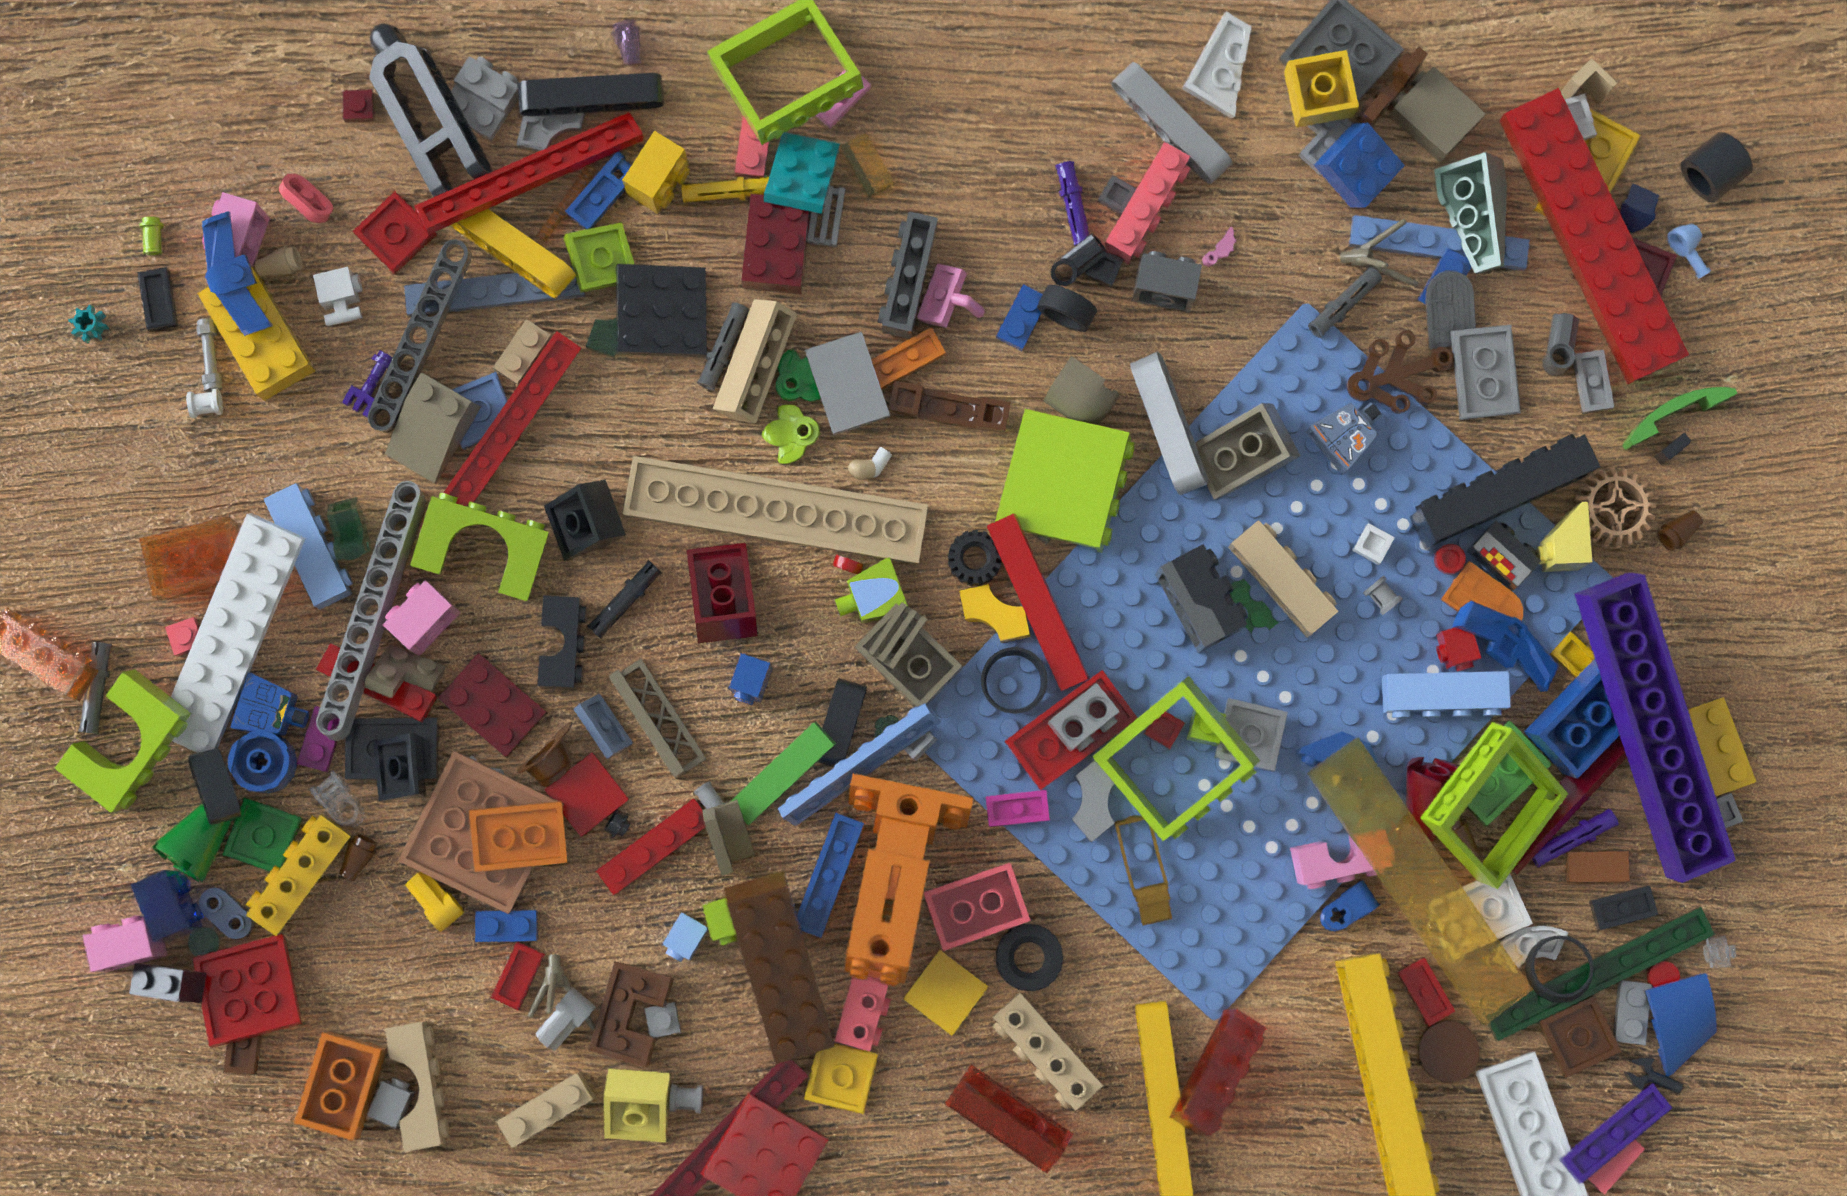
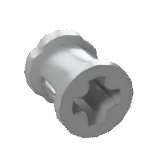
M1382 576L1363 592L1365 596H1370L1378 605L1382 615L1403 599L1400 595L1397 596L1388 586L1385 576Z
M672 1084L670 1112H675L676 1109L695 1110L696 1113L701 1114L703 1086L680 1088L677 1084Z

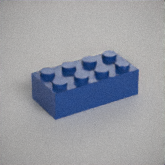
M1595 659L1524 731L1562 774L1579 778L1620 735Z

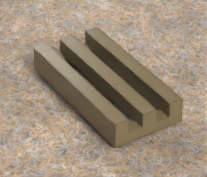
M902 602L868 651V654L894 670L926 623L927 618L923 615L921 616L917 611L909 608ZM903 612L908 614L882 654L878 653L877 650ZM914 618L918 621L892 661L887 659V656Z

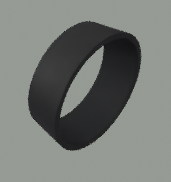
M1009 647L994 653L987 660L982 670L981 686L986 699L995 708L1006 713L1017 714L1031 710L1042 700L1047 689L1048 678L1044 664L1034 653L1024 648ZM1015 655L1028 659L1034 664L1040 675L1041 683L1037 697L1032 703L1021 709H1007L999 706L993 701L987 690L986 679L991 666L997 660L1006 656Z
M1551 936L1540 940L1529 951L1525 963L1526 977L1532 989L1542 998L1556 1003L1570 1002L1582 996L1591 984L1594 971L1593 960L1588 949L1578 940L1568 936ZM1564 939L1576 944L1585 953L1589 961V978L1582 988L1573 993L1559 994L1552 992L1544 987L1537 978L1534 967L1536 955L1539 949L1551 940Z

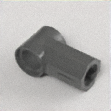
M1562 313L1552 316L1547 350L1542 360V366L1549 375L1560 376L1574 363V348L1580 318L1572 314ZM1553 354L1561 355L1565 364H1557L1553 360Z

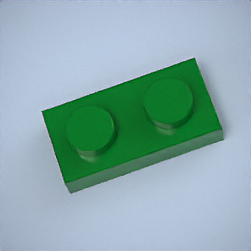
M1244 578L1231 584L1234 591L1230 593V596L1234 603L1241 602L1248 612V618L1245 620L1247 625L1245 627L1250 633H1252L1255 627L1262 628L1265 626L1270 630L1279 623L1273 619L1272 611L1263 601H1254L1250 597L1249 591L1251 586Z

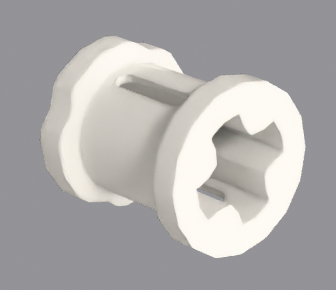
M214 388L212 392L194 394L193 391L187 393V408L192 419L197 418L201 414H223V401L218 388Z

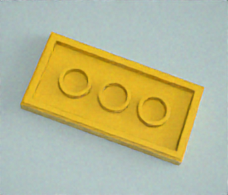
M1590 109L1597 135L1596 137L1586 139L1585 142L1611 193L1641 135ZM1538 202L1534 208V211L1545 216L1542 207Z

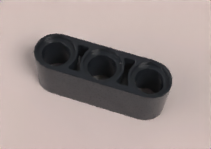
M838 678L822 727L835 741L836 745L817 763L834 768L836 763L846 759L866 695L867 686Z
M219 748L188 755L191 774L209 824L214 825L240 818L241 812L238 799Z

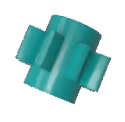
M88 305L87 310L76 308L74 319L68 320L75 326L71 334L75 337L82 335V340L87 344L90 343L91 338H97L101 341V334L104 330L109 329L102 321L105 319L106 314L102 311L95 314L96 310L92 305ZM91 320H92V321H93V324H92V325H87V327L85 328V327H84L85 324H89V323L91 322Z

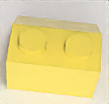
M1581 502L1569 510L1540 542V546L1537 547L1536 551L1538 553L1537 557L1541 560L1539 564L1542 565V572L1578 571L1592 563L1588 502Z
M609 1069L604 1092V1137L609 1139L666 1143L670 1101V1073Z

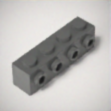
M909 211L907 221H901L898 238L902 239L900 250H894L891 266L896 268L893 278L888 277L884 293V295H889L887 306L881 305L878 323L882 324V333L907 339L912 337L937 231V217Z

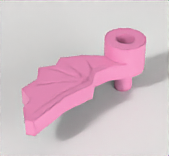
M1232 227L1227 230L1222 240L1216 244V250L1210 251L1203 256L1202 262L1204 266L1211 267L1218 259L1226 258L1229 256V253L1234 251L1233 244L1236 242V239L1233 237L1234 230Z

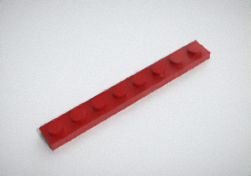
M628 112L414 206L415 211L428 235L639 143L643 141V133L631 113Z
M558 331L555 332L445 489L444 494L457 497L456 504L468 507L469 501L473 503L476 501L581 351V347Z

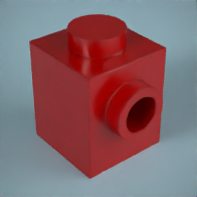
M1456 628L1444 630L1436 634L1439 645L1436 646L1439 661L1445 663L1446 669L1455 667L1457 672L1473 668V662L1481 658L1474 634Z

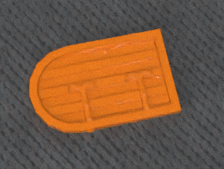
M1470 561L1466 563L1441 598V601L1459 612L1462 606L1473 601L1510 617H1516L1520 621L1523 619V606L1515 593Z

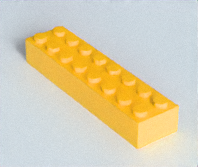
M1370 953L1335 961V966L1388 1196H1436V1192L1440 1191L1436 1174H1431L1428 1163L1432 1161V1153L1429 1143H1424L1421 1132L1425 1130V1122L1421 1111H1416L1414 1102L1415 1099H1418V1092L1415 1082L1409 1080L1407 1069L1411 1068V1062L1407 1050H1402L1400 1038H1404L1403 1027L1399 1019L1395 1020L1393 1008L1397 1007L1396 997L1393 989H1388L1386 977L1390 976L1388 963L1385 958L1381 959L1380 953Z

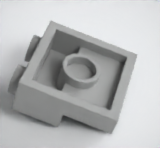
M469 56L454 79L455 86L451 92L471 129L492 141L518 100L517 83L519 80L506 71H503L501 75L492 70L493 64L483 57L478 56L477 60Z

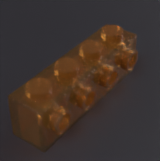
M6 607L5 611L0 610V655L63 695L80 702L99 672L98 669L90 665L92 659L77 650L74 654L67 651L66 649L69 645L55 636H52L51 639L43 636L46 630L31 621L28 625L20 621L23 616L8 607Z

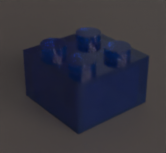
M163 870L130 885L153 942H171L203 928L200 921L204 918L203 913L200 911L198 903H193L189 894L192 891L191 884L185 874L181 875L180 871Z

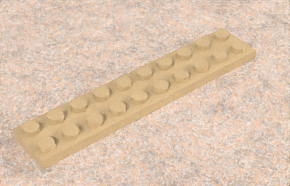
M633 456L623 516L880 559L890 557L892 561L919 565L928 504Z

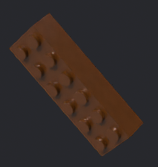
M784 871L725 887L726 905L775 1064L835 1047L827 1014Z

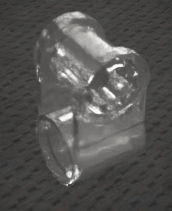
M333 769L330 772V776L317 787L312 786L309 788L315 799L338 824L352 828L363 822L365 817L363 806L336 770ZM348 805H352L355 812L354 816L350 820L345 821L342 817L343 809Z

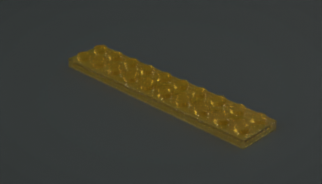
M1354 738L1307 772L1312 782L1481 1025H1487L1533 990L1359 738Z

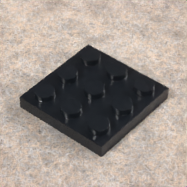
M617 264L616 354L705 357L707 355L706 267Z

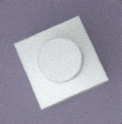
M1368 523L1352 551L1380 565L1395 537Z

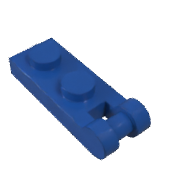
M618 151L611 157L565 211L571 219L585 230L593 228L625 191L622 179L632 165L626 161V157ZM616 170H620L624 174L620 179L613 175Z

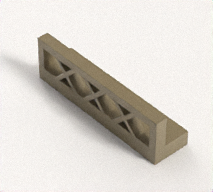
M639 659L622 671L618 669L609 675L612 683L674 778L678 779L707 760L642 659ZM638 668L646 676L643 690L632 688L625 679L626 676ZM649 683L651 684L655 692L647 691ZM635 692L642 693L641 702ZM646 695L657 696L661 699L660 715L646 711L644 708ZM665 707L672 717L664 716ZM651 717L659 718L657 726ZM663 720L676 722L679 727L676 740L664 738L660 730ZM682 733L688 742L680 741ZM667 742L675 743L674 752ZM679 745L692 747L698 756L684 767L677 758Z

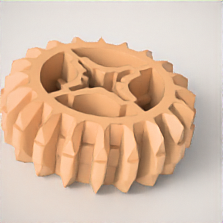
M1610 468L1607 474L1603 470H1599L1596 473V477L1591 475L1586 479L1588 485L1582 484L1579 487L1583 495H1577L1574 498V501L1579 504L1581 502H1588L1590 532L1593 533L1591 542L1595 543L1602 538V547L1605 548L1610 545L1611 541L1614 548L1618 549L1622 546V542L1628 547L1633 544V539L1641 540L1643 538L1641 531L1648 532L1651 527L1647 522L1655 520L1656 517L1648 512L1656 508L1657 504L1647 500L1654 495L1652 491L1647 493L1643 491V488L1647 486V482L1644 481L1638 485L1636 483L1638 474L1636 473L1627 478V469H1622L1619 474H1617L1615 468ZM1608 486V492L1605 493V501L1593 504L1595 494L1599 488ZM1622 489L1627 491L1634 501L1626 499L1622 494ZM1616 503L1615 506L1618 505L1619 509L1622 510L1615 514L1614 511L1606 507ZM1636 512L1632 526L1628 530L1622 531L1625 514ZM1596 516H1602L1603 518H1605L1608 524V528L1603 526L1598 521Z

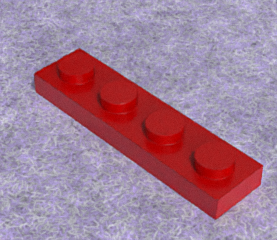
M330 643L316 668L319 673L331 678L340 648ZM359 661L351 662L347 667V673L355 672L359 667ZM405 681L392 698L364 688L363 691L364 695L421 723L428 716L437 699L435 694Z
M694 798L596 870L614 896L706 828L703 809Z

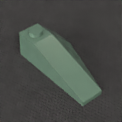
M1484 152L1434 169L1438 199L1450 216L1449 221L1452 228L1456 229L1462 241L1461 246L1474 273L1480 274L1503 267L1507 183L1503 159Z

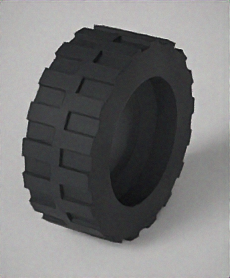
M1023 924L1012 928L1001 938L996 949L995 961L998 972L1006 983L1018 990L1033 992L1048 987L1056 980L1062 969L1063 953L1058 938L1047 928L1036 924ZM1023 943H1035L1044 952V963L1036 972H1023L1015 964V951Z

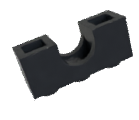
M543 595L541 626L545 629L561 631L565 642L558 654L539 656L537 686L541 689L577 690L578 683H583L584 667L579 665V655L585 652L586 638L585 635H581V624L587 622V605H583L580 597Z

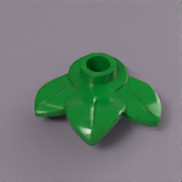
M794 349L787 350L781 356L777 366L780 375L775 383L777 394L786 401H794L799 398L809 402L820 400L821 398L807 357L801 360ZM792 382L796 387L793 389L788 388L786 383Z

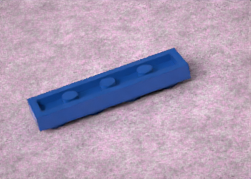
M835 813L797 914L802 931L822 938L864 823Z

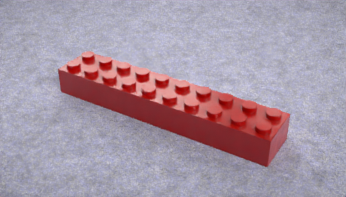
M1560 89L1552 90L1504 113L1499 122L1570 268L1576 276L1575 278L1627 385L1689 356Z

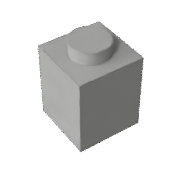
M395 1077L391 1081H382L367 1116L394 1128L400 1127L399 1121L405 1117L415 1091L408 1089L410 1085L408 1082Z

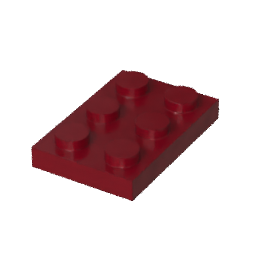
M479 653L438 697L440 701L506 758L510 756L547 714L543 708Z

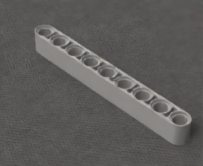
M412 481L400 482L393 491L317 716V728L332 741L343 740L351 730L365 688V679L370 673L385 629L383 626L387 621L385 616L392 608L426 506L425 495L416 483ZM416 493V497L412 502L404 503L406 495ZM407 521L404 529L394 531V527L398 522ZM397 549V554L393 558L385 559V554L388 550ZM380 577H388V581L384 586L375 587L376 581ZM374 604L378 605V610L374 615L366 616L368 607ZM369 633L365 643H356L360 634ZM359 661L358 669L353 673H347L348 665L351 662ZM343 690H349L348 698L345 701L338 702V694ZM339 718L340 724L338 728L328 731L329 722L332 719Z

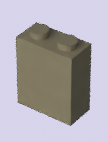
M1433 66L1427 73L1422 70L1411 82L1414 87L1407 94L1402 91L1393 100L1391 105L1394 108L1389 117L1441 163L1480 123L1486 113Z

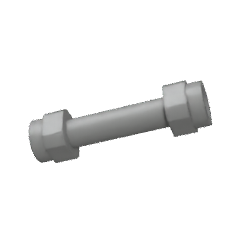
M212 318L197 320L196 329L197 335L202 338L205 374L202 375L204 391L212 392L214 388H218L221 391L223 384L222 375L217 373L214 345L217 327Z

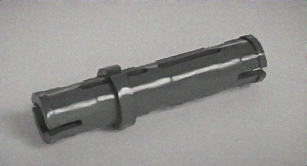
M1373 267L1366 269L1334 301H1329L1324 306L1325 310L1308 324L1309 330L1316 337H1323L1337 322L1341 323L1346 318V313L1382 281L1381 274Z
M735 302L731 304L730 311L712 351L706 355L707 363L700 379L697 381V384L703 388L714 391L723 368H727L729 364L728 356L738 337L746 315L749 313V309L744 305Z
M92 642L89 668H85L87 682L78 732L99 734L106 677H110V671H107L112 644Z

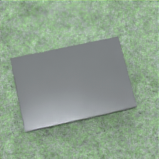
M1502 325L1451 331L1460 420L1521 413L1512 326Z
M862 331L805 350L833 436L890 417Z

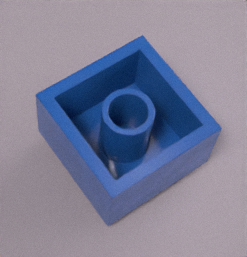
M1352 123L1314 164V167L1349 207L1366 208L1405 166L1369 123Z

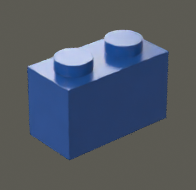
M741 653L729 689L734 694V698H736L735 700L753 706L754 701L762 702L773 670L769 662Z

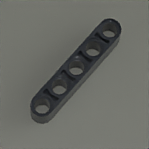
M658 73L534 79L521 81L517 84L519 112L521 115L528 117L650 110L661 108L665 105L662 76Z

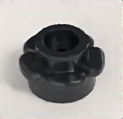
M616 810L608 820L604 830L611 834V839L615 838L616 835L622 837L631 824L627 820L629 817L628 813L623 814Z

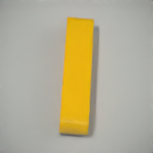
M489 209L451 225L460 234L552 298H557L576 277L575 272L564 261Z

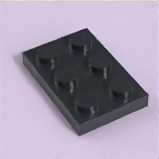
M354 718L351 730L345 738V779L377 780L373 741L408 733H415L422 738L425 779H438L439 719L425 718L423 723L413 718Z

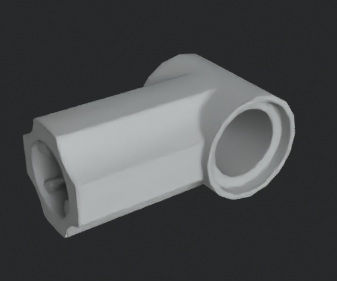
M572 987L556 1005L555 1012L539 1028L536 1036L543 1045L556 1051L576 1027L579 1028L596 1006Z

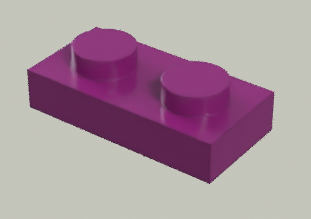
M315 706L297 764L328 773L338 741L328 739L317 728L316 721L320 707ZM339 718L332 719L329 722L328 731L338 728L340 724Z

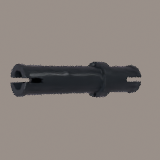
M647 560V563L631 580L628 578L624 582L626 585L587 627L602 639L604 634L639 597L643 598L646 595L644 591L662 572Z

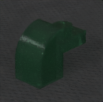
M358 497L328 504L327 518L334 536L333 551L336 560H354L362 556V554L371 551L367 526Z

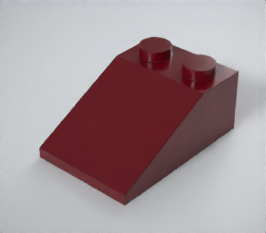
M746 542L686 550L698 644L758 636Z

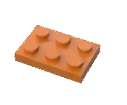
M562 801L469 810L475 872L567 863Z

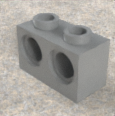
M1096 683L1053 717L1047 724L1070 752L1075 748L1082 751L1094 741L1091 737L1093 733L1098 729H1101L1104 733L1118 722L1114 716L1120 711ZM1095 702L1101 703L1105 707V716L1102 718L1092 717L1089 713L1090 704ZM1075 721L1080 724L1082 733L1079 737L1073 738L1067 735L1065 726L1068 722Z

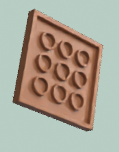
M454 750L398 861L509 914L533 866L475 872L469 810L555 802L557 800Z

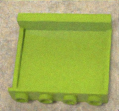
M1025 409L995 522L1015 513L1023 532L1095 548L1097 552L1102 553L1104 545L1109 546L1112 538L1113 529L1109 528L1111 517H1117L1120 500L1116 499L1119 488L1124 489L1128 474V471H1124L1126 459L1131 460L1134 453L1135 442H1131L1130 433Z

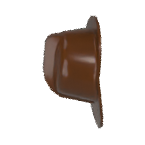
M572 722L563 726L538 753L522 764L517 773L528 772L543 787L550 786L564 776L571 764V754L563 738L570 730Z

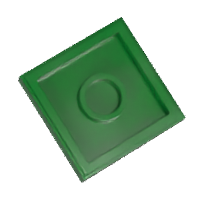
M244 797L240 807L241 817L236 818L222 855L269 872L275 865L281 868L287 860L283 854L293 840H295L303 818Z

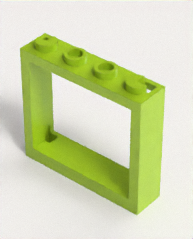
M798 0L707 51L714 70L761 145L774 138L777 140L784 132L793 127L802 126L809 118L820 112L829 111L834 104L845 98L854 97V93L864 88L861 73L813 0ZM814 21L846 73L760 120L728 68Z
M1189 676L1092 756L1162 841L1166 840L1169 836H1172L1174 839L1178 838L1189 828L1185 824L1193 817L1197 821L1200 820L1211 810L1208 804L1216 798L1219 802L1227 798L1234 791L1231 786L1235 782L1240 780L1242 783H1245L1257 773L1254 767L1260 762L1259 758ZM1184 696L1241 766L1168 824L1112 756Z
M1492 722L1421 816V820L1477 881L1499 889L1567 797L1568 793L1513 729ZM1508 753L1538 788L1483 863H1481L1451 830V827Z

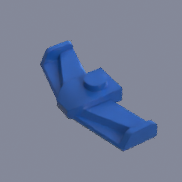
M227 211L202 221L207 264L205 277L210 291L217 295L243 335L247 336L273 327V325L247 289L248 286L257 284L247 255L235 257L231 212Z
M1473 601L1460 608L1452 627L1489 640L1484 651L1487 655L1505 668L1514 667L1517 661L1537 685V689L1540 692L1548 691L1559 665L1529 631L1526 624L1516 617H1510Z

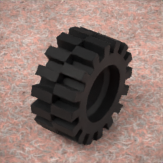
M973 530L972 532L965 531L961 536H957L954 539L953 544L949 548L948 564L951 573L958 578V581L961 583L965 582L969 586H981L983 583L992 581V578L998 574L1002 560L988 532H978V530ZM971 547H979L986 553V564L979 569H971L964 563L963 555Z

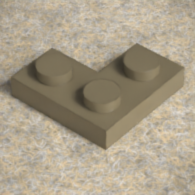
M389 644L367 675L364 687L391 698L404 681L432 692L442 678L445 666Z

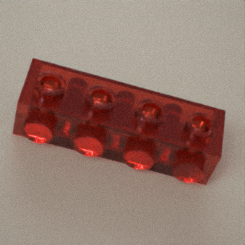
M1224 1009L1169 1117L1198 1136H1212L1222 1125V1115L1226 1107L1236 1097L1237 1092L1235 1089L1240 1079H1243L1250 1069L1249 1062L1253 1054L1263 1044V1034L1266 1027L1238 1009Z
M972 1064L955 1085L945 1102L946 1106L1046 1174L1064 1153L1073 1136V1133Z

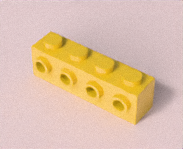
M322 813L318 818H315L313 815L302 828V831L306 833L299 843L293 840L283 854L287 860L281 868L276 865L272 868L264 879L269 884L262 893L256 890L246 903V906L250 908L246 916L275 936L278 935L351 836V833Z

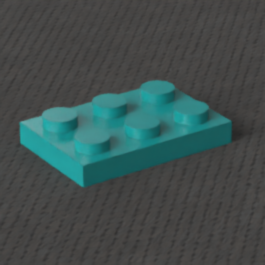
M784 132L781 136L764 192V202L822 214L837 162L840 143Z

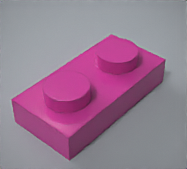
M1046 790L985 797L989 827L1050 820Z

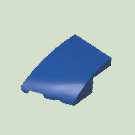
M1701 973L1645 990L1654 1017L1651 1021L1660 1046L1657 1050L1666 1076H1671L1717 1032L1715 1005L1707 973Z

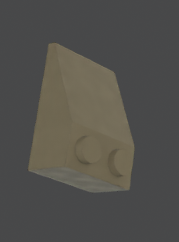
M421 372L405 399L385 454L436 484L481 406Z
M1261 403L1195 442L1209 483L1207 487L1214 500L1278 470L1301 456L1274 404Z
M896 603L854 648L913 707L921 706L924 703L929 705L962 670V665L923 628L894 670L868 654V651L898 609L899 605ZM903 612L877 650L878 653L882 654L908 614ZM914 619L887 656V659L892 661L917 624Z

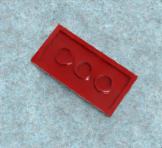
M1101 670L1004 742L1038 789L1042 790L1127 728L1138 717L1104 671ZM1097 683L1120 711L1114 716L1118 722L1104 733L1101 729L1093 733L1091 737L1094 741L1082 751L1075 748L1070 752L1047 723ZM1098 702L1092 703L1089 706V713L1094 718H1102L1105 716V707ZM1071 721L1066 724L1065 731L1068 736L1076 738L1081 735L1082 728L1079 723Z

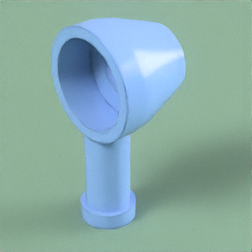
M1695 224L1680 226L1668 233L1667 239L1670 247L1676 254L1687 258L1698 279L1711 271L1695 250L1702 239L1701 230Z

